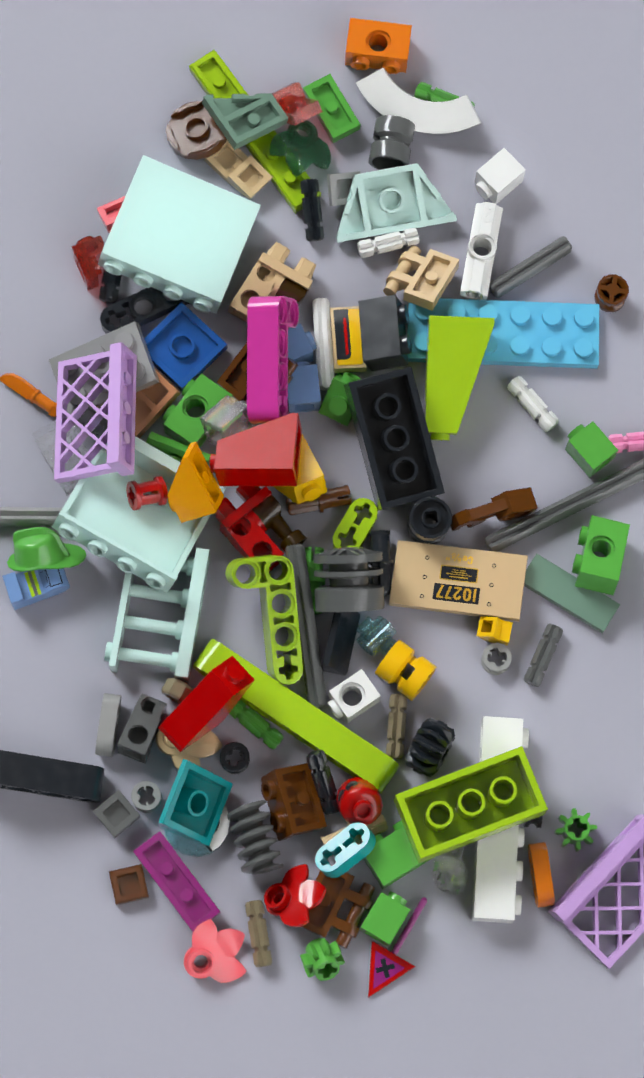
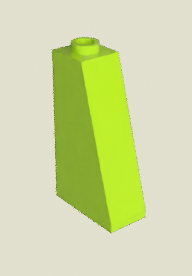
M429 316L424 416L431 440L450 441V435L458 433L494 327L495 318Z

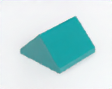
M183 759L159 819L160 828L197 843L210 846L233 783Z

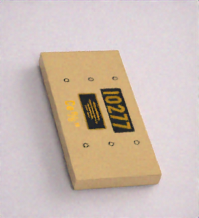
M398 540L389 605L478 617H498L502 620L520 622L528 556Z

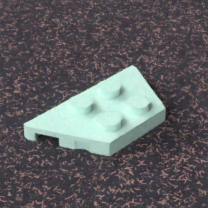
M418 163L355 174L336 235V242L457 221V218L442 199L435 186L431 184Z

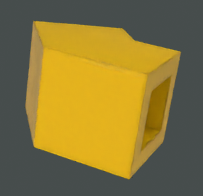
M480 616L476 636L487 642L501 643L507 646L513 622L505 621L498 617Z

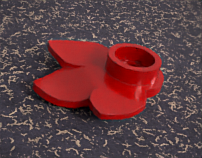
M307 864L297 865L288 870L282 882L271 885L264 895V903L268 912L280 917L282 922L289 927H302L308 924L309 909L318 906L326 894V887L318 881L308 880L309 868Z

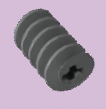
M266 800L239 806L227 815L228 821L238 822L230 828L232 834L241 835L234 841L235 847L245 848L237 854L239 860L248 861L241 867L242 873L256 875L284 867L283 864L273 863V859L281 854L280 851L269 849L271 845L277 842V838L266 837V833L274 828L273 825L263 824L262 822L270 816V812L259 811V807L267 803Z

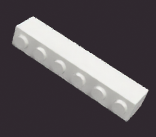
M483 716L480 731L479 762L520 746L528 748L529 728H523V719ZM519 825L475 842L471 921L512 923L515 920V915L521 914L522 896L516 895V881L522 882L523 861H517L518 848L524 847L525 830L519 827Z

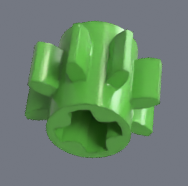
M573 808L569 819L564 815L559 816L558 820L563 824V827L556 829L554 834L562 835L564 841L561 847H565L568 843L573 844L575 851L578 852L581 849L582 841L589 845L594 842L588 834L595 831L597 826L589 824L587 820L590 817L589 812L584 816L577 815L576 808ZM573 822H576L577 828H583L584 830L578 838L575 837L574 832H568Z
M325 938L312 940L306 946V953L300 955L307 976L310 978L315 975L320 981L334 978L340 970L339 965L345 964L337 941L329 944Z

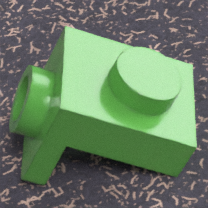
M344 372V374L338 373L333 378L318 413L348 426L352 415L344 385L361 378L349 372Z

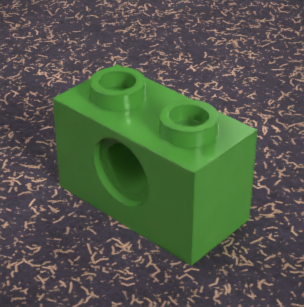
M202 373L196 381L191 379L187 383L181 394L184 397L177 406L172 404L162 419L165 421L163 423L165 434L187 446L190 443L197 442L199 448L203 446L233 406V395ZM192 407H200L205 411L198 418H193L187 414Z
M592 515L588 527H581L577 545L583 546L582 554L575 555L572 573L577 574L576 587L609 595L614 594L619 582L630 524ZM593 552H600L605 557H598Z

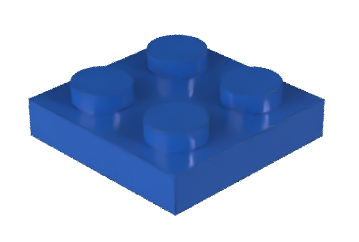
M182 302L144 338L154 366L181 391H183L191 379L196 380L201 373L228 349L227 344Z

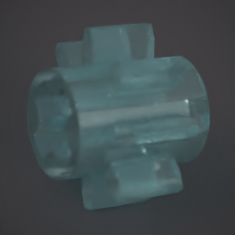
M368 616L356 630L361 634L356 639L357 643L373 657L378 652L385 656L397 642L392 638L397 633L396 629L382 616H378L374 621Z

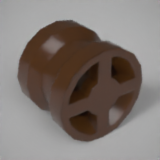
M609 274L599 281L594 294V300L596 304H599V308L602 311L616 312L624 306L629 293V286L626 280L616 274Z

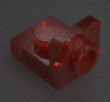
M293 82L272 93L288 116L287 124L297 125L323 112L318 100L305 97L299 82Z
M87 236L77 241L76 245L71 247L74 261L89 291L99 287L98 275L102 274L100 265H98L96 255L101 254L104 241L101 236Z

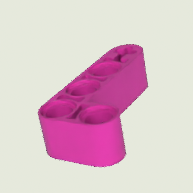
M260 296L249 299L247 309V416L251 424H263L285 416L288 413V328H296L299 321L298 304L293 298L286 296Z

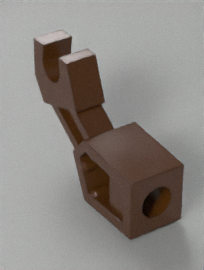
M531 487L505 491L491 498L492 502L472 509H465L454 514L451 524L452 531L459 530L466 525L468 528H472L494 516H497L500 522L528 516L538 509Z

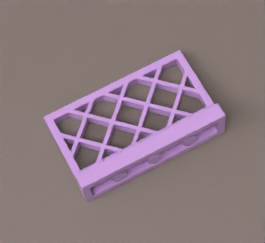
M122 342L110 344V351L58 362L54 480L57 483L118 472L121 476L134 474L137 355ZM109 362V370L101 379L93 374L102 363ZM77 368L84 370L71 386L68 383V370ZM92 377L98 383L84 397L78 391ZM105 388L108 390V399L99 409L93 404V401ZM77 394L83 401L70 415L67 412V404ZM91 406L97 412L84 427L77 420ZM105 418L108 420V428L98 439L91 432ZM76 424L82 430L68 444L66 442V434ZM90 436L96 442L82 456L77 449ZM102 448H105L107 450V463L94 466L91 461ZM73 454H76L81 460L73 470L65 471V463Z
M644 814L637 815L555 902V905L551 906L548 910L607 969H610L644 932ZM637 851V858H630ZM626 862H638V882H621V867ZM615 875V882H608ZM603 886H615V906L598 907V892ZM621 886H638L639 906H621ZM592 899V907H585ZM598 910H616V930L599 931ZM622 910H639V925L634 930H622ZM580 911H592L593 931H581L572 922L573 918ZM616 934V949L607 958L599 950V935ZM622 934H629L622 942ZM586 935H593V942Z

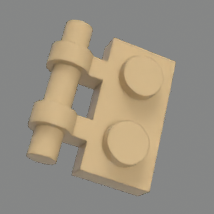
M412 245L408 251L401 254L396 270L391 271L386 279L387 285L383 292L386 296H390L403 289L405 290L404 301L433 311L458 270L459 259L432 249L429 250L426 257L420 256V248ZM416 270L414 276L408 275L409 272Z

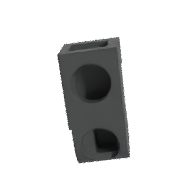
M141 694L118 741L117 748L119 754L146 764L158 732V727L164 717L167 703Z

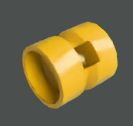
M399 639L381 661L375 671V675L388 684L396 683L397 691L410 701H413L430 680L437 666L423 656L416 658L414 656L415 650ZM410 664L415 670L408 679H405L401 675Z

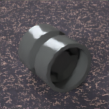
M384 115L378 117L375 121L373 133L375 141L371 144L368 163L378 170L409 165L411 155L409 145L413 142L415 124L400 116Z

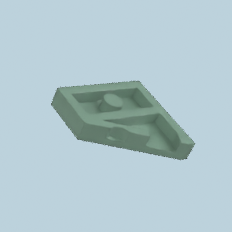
M260 93L253 96L232 94L231 98H214L212 94L204 96L202 104L234 150L287 124L288 116L272 93Z

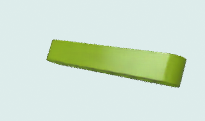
M214 639L209 641L192 665L196 671L205 677L212 669L233 656L255 679L241 698L247 706L312 750H323L327 760L352 777H360L369 781L382 794L400 767L394 759L225 645Z

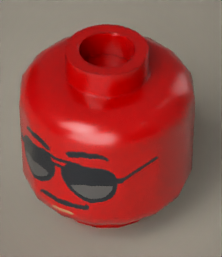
M354 777L342 783L338 789L337 804L346 822L350 824L360 822L367 826L378 819L382 812L383 802L378 789L373 784L360 777Z

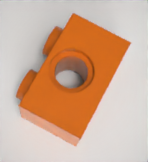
M350 18L345 65L351 66L356 70L385 68L388 74L406 73L412 25ZM381 45L385 49L383 51H374L371 47Z

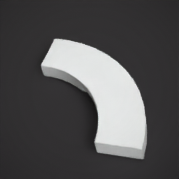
M385 68L356 82L363 96L383 116L394 115L406 118L415 124V131L447 134L463 131L481 124L468 95L444 102L421 100L402 90L391 79Z

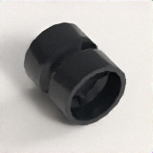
M425 497L417 501L407 519L408 534L413 541L426 544H438L442 541L452 524L450 507L445 501L437 497Z

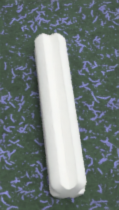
M316 298L312 301L314 340L317 347L315 355L319 388L321 391H328L335 377L330 303L327 298Z

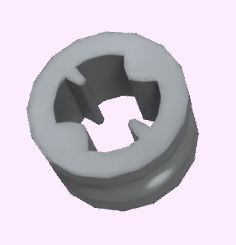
M492 643L484 649L481 664L488 673L500 675L509 668L512 654L504 644ZM492 651H497L498 656L504 655L505 660H502V666L496 667L495 662L488 661V658L492 656Z
M142 781L133 788L131 799L139 811L150 813L160 806L162 794L155 783ZM147 788L154 790L152 796L155 801L151 805L146 802V805L140 804L141 797L138 793L142 789L147 792Z

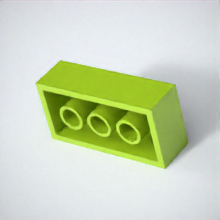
M522 746L398 793L394 797V803L418 863L543 816L548 810Z

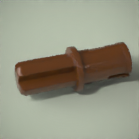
M348 484L327 489V492L317 499L305 501L298 505L287 497L286 508L289 515L292 516L318 510L319 513H324V509L344 505L349 506L352 504L351 497H349L350 489Z

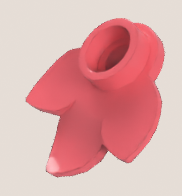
M212 919L199 924L192 933V947L187 950L184 956V967L187 973L198 979L210 976L220 983L231 982L242 977L246 973V969L235 956L243 944L245 934L232 928L217 931V927ZM199 955L207 958L206 963L202 966H197L194 963L195 958Z

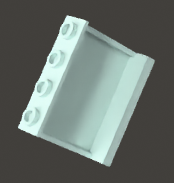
M143 155L103 247L98 265L103 266L104 270L110 274H122L133 279L141 287H153L160 290L170 299H181L191 303L195 309L201 312L216 314L261 205Z
M135 437L134 474L121 476L118 472L79 479L52 528L56 529L62 537L68 540H75L84 545L92 554L98 557H105L114 562L120 570L130 574L133 573L142 578L150 587L168 593L210 515L181 523L177 513L171 510L168 499L166 505L160 506L155 503L141 506L139 510H132L126 492L129 481L142 483L153 481L154 477L161 476L169 492L180 462ZM102 448L91 463L94 466L107 463V450ZM219 486L222 493H224L226 488Z

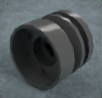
M364 547L332 548L329 551L313 555L314 563L329 564V569L314 571L315 577L329 579V585L315 589L316 611L360 612L385 608L384 586L369 583V577L383 574V568L368 567V562L383 560L382 551H373Z

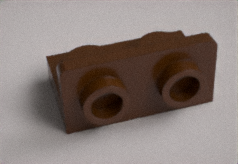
M307 763L274 769L261 777V792L268 803L271 814L270 824L274 827L272 830L276 833L278 841L286 840L294 835L322 830L327 827L320 799L311 776L312 771Z

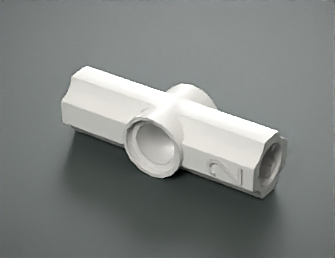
M483 202L476 203L460 290V295L467 299L487 300L503 212V208L496 205V203ZM483 247L488 250L489 254L480 256L474 252V249Z

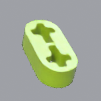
M359 498L350 505L334 532L333 548H342V541L339 538H346L351 530L355 531L353 535L355 546L348 545L347 547L363 546L378 516L377 507L373 501L367 498ZM366 507L369 509L368 515L371 518H363L358 526L355 524L358 516L355 510L362 511Z

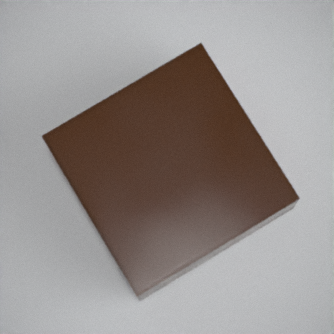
M142 864L109 871L116 906L149 898Z

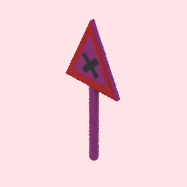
M421 898L391 952L372 941L368 998L416 967L397 956L425 907L427 898Z

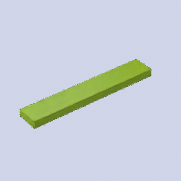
M215 49L189 65V71L207 95L213 94L214 98H231L232 94L248 95ZM274 130L246 144V148L255 160L273 177L271 179L272 183L296 214L302 210L304 194H301L300 183L305 179L311 178ZM317 192V196L321 197V192Z

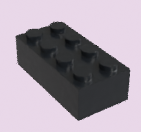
M412 367L345 384L347 400L377 511L418 501L425 497L444 494Z

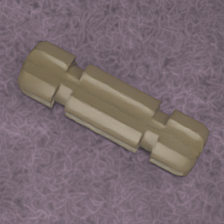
M391 694L389 699V709H391V712L388 713L387 740H389V743L386 744V754L392 759H402L404 756L405 744H402V741H405L407 713H404V710H407L408 698L402 694Z
M262 900L248 901L245 904L246 915L250 919L247 922L251 947L255 951V953H252L255 967L270 966L272 964L271 950H268L270 944L266 919L263 918V914H265Z

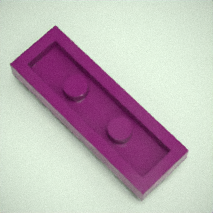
M161 831L133 851L192 932L202 922L214 919L221 913Z

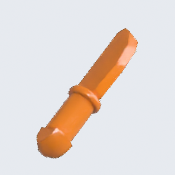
M5 373L0 377L2 383L25 399L30 400V403H34L49 413L48 415L56 417L57 402L55 403L42 394L41 390L36 389L25 379L14 373Z

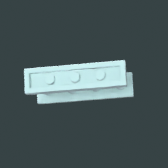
M196 548L195 557L186 559L180 572H186V576L191 577L190 588H184L183 591L170 589L166 593L163 590H156L150 586L133 584L135 574L125 572L113 642H107L104 661L109 662L111 672H118L120 660L170 668L171 672H175L174 676L176 679L189 684L210 562L209 549ZM131 597L181 604V608H186L184 621L178 620L177 623L129 616ZM125 628L175 636L176 640H180L179 652H172V655L124 648L122 644Z

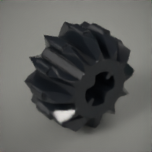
M431 717L425 720L408 748L406 765L421 775L424 774L428 777L435 775L452 747L455 739L454 729L448 727V724Z

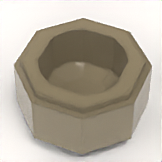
M167 678L161 689L164 696L178 704L193 690L189 684L176 678Z

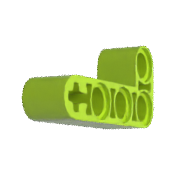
M278 555L254 556L232 560L225 572L227 581L237 588H259L268 675L282 684L291 685L296 683L303 674V662L292 563L288 558ZM274 561H278L282 566V573L277 579H273L269 574V567ZM245 564L250 570V576L247 581L241 583L237 579L236 571L239 566ZM281 594L285 598V606L281 611L276 612L272 607V600L276 595ZM285 627L288 631V639L284 644L279 645L275 640V633L279 628ZM277 650H279V651H284V652L290 651V654L283 653V656H282V655H278V654L276 653V651H277ZM285 663L291 665V670H287L285 674L279 673V668L284 667Z

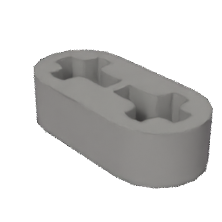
M104 693L96 740V755L113 757L121 710V695Z

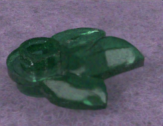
M297 119L293 121L287 131L276 134L271 140L269 154L277 157L285 156L287 166L295 177L304 173L312 163L324 170H327L331 163V153L328 145L318 137L315 125L308 120ZM298 130L306 132L308 136H301Z

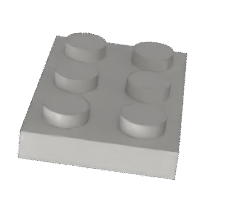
M135 321L49 359L57 382L58 362L110 351V344L122 342L137 355L136 392L160 381L140 326ZM109 362L102 363L93 374L101 379L109 370ZM81 368L68 370V383L72 386L84 370ZM90 377L78 392L86 397L98 382ZM104 388L93 401L96 407L101 408L106 402L108 390ZM76 394L67 404V412L71 415L83 399Z

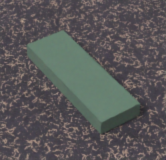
M536 553L526 569L524 586L603 634L620 604L603 593L576 587L575 576Z

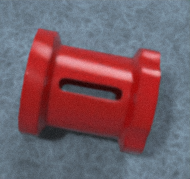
M156 476L153 478V481L137 483L136 481H129L127 483V499L132 510H139L141 506L157 503L160 506L167 504L168 490L163 477Z

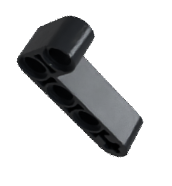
M0 750L1 789L82 802H100L105 768Z

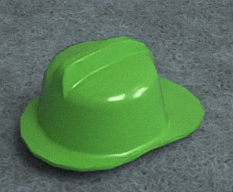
M33 527L14 532V554L9 557L7 564L10 569L19 572L38 569L71 568L85 560L86 552L80 546L63 543L59 534L52 529Z

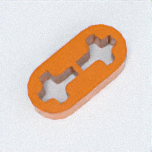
M546 843L528 844V858L537 908L554 906V889Z

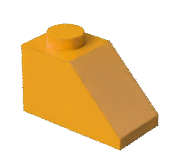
M197 442L190 443L167 495L169 506L173 512L177 513L181 523L216 513L224 498Z

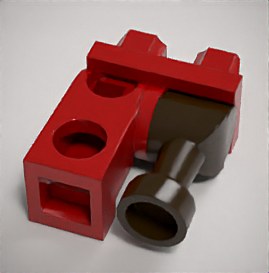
M239 486L236 489V493L244 503L236 509L225 497L217 512L214 513L220 522L221 533L227 537L229 542L244 558L264 555L284 556V553L265 533L270 528L283 540L280 546L284 551L287 546L303 544L307 539L299 529L291 530L281 516L279 501L271 495L272 492L267 486H264L262 489L259 486ZM274 561L269 567V572H271L280 563L278 561Z

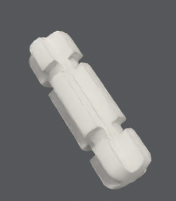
M416 228L404 230L403 233L398 231L375 237L372 241L370 239L359 241L357 248L360 257L366 258L373 256L376 252L377 254L402 249L404 245L406 247L417 245L419 243V235Z
M517 376L508 384V390L514 397H519L518 402L534 420H539L538 425L545 432L552 430L558 424L557 416L552 411L548 412V406L532 388H527L528 383L521 376Z

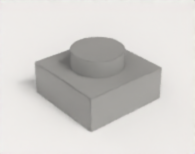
M360 171L327 174L329 206L346 205L353 177L355 174H360Z

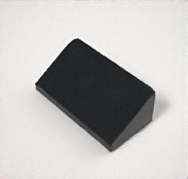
M334 612L322 663L323 671L343 676L348 673L360 620L359 612Z

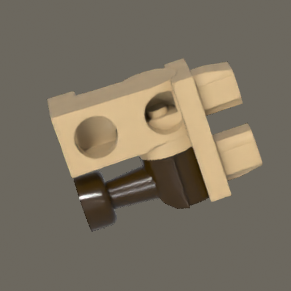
M276 242L268 250L267 254L264 252L261 254L258 262L230 303L228 312L247 322L249 299L260 296H286L295 299L299 307L311 288L313 282L311 279L316 264L301 257L295 269L288 267L284 262L289 256L290 250Z

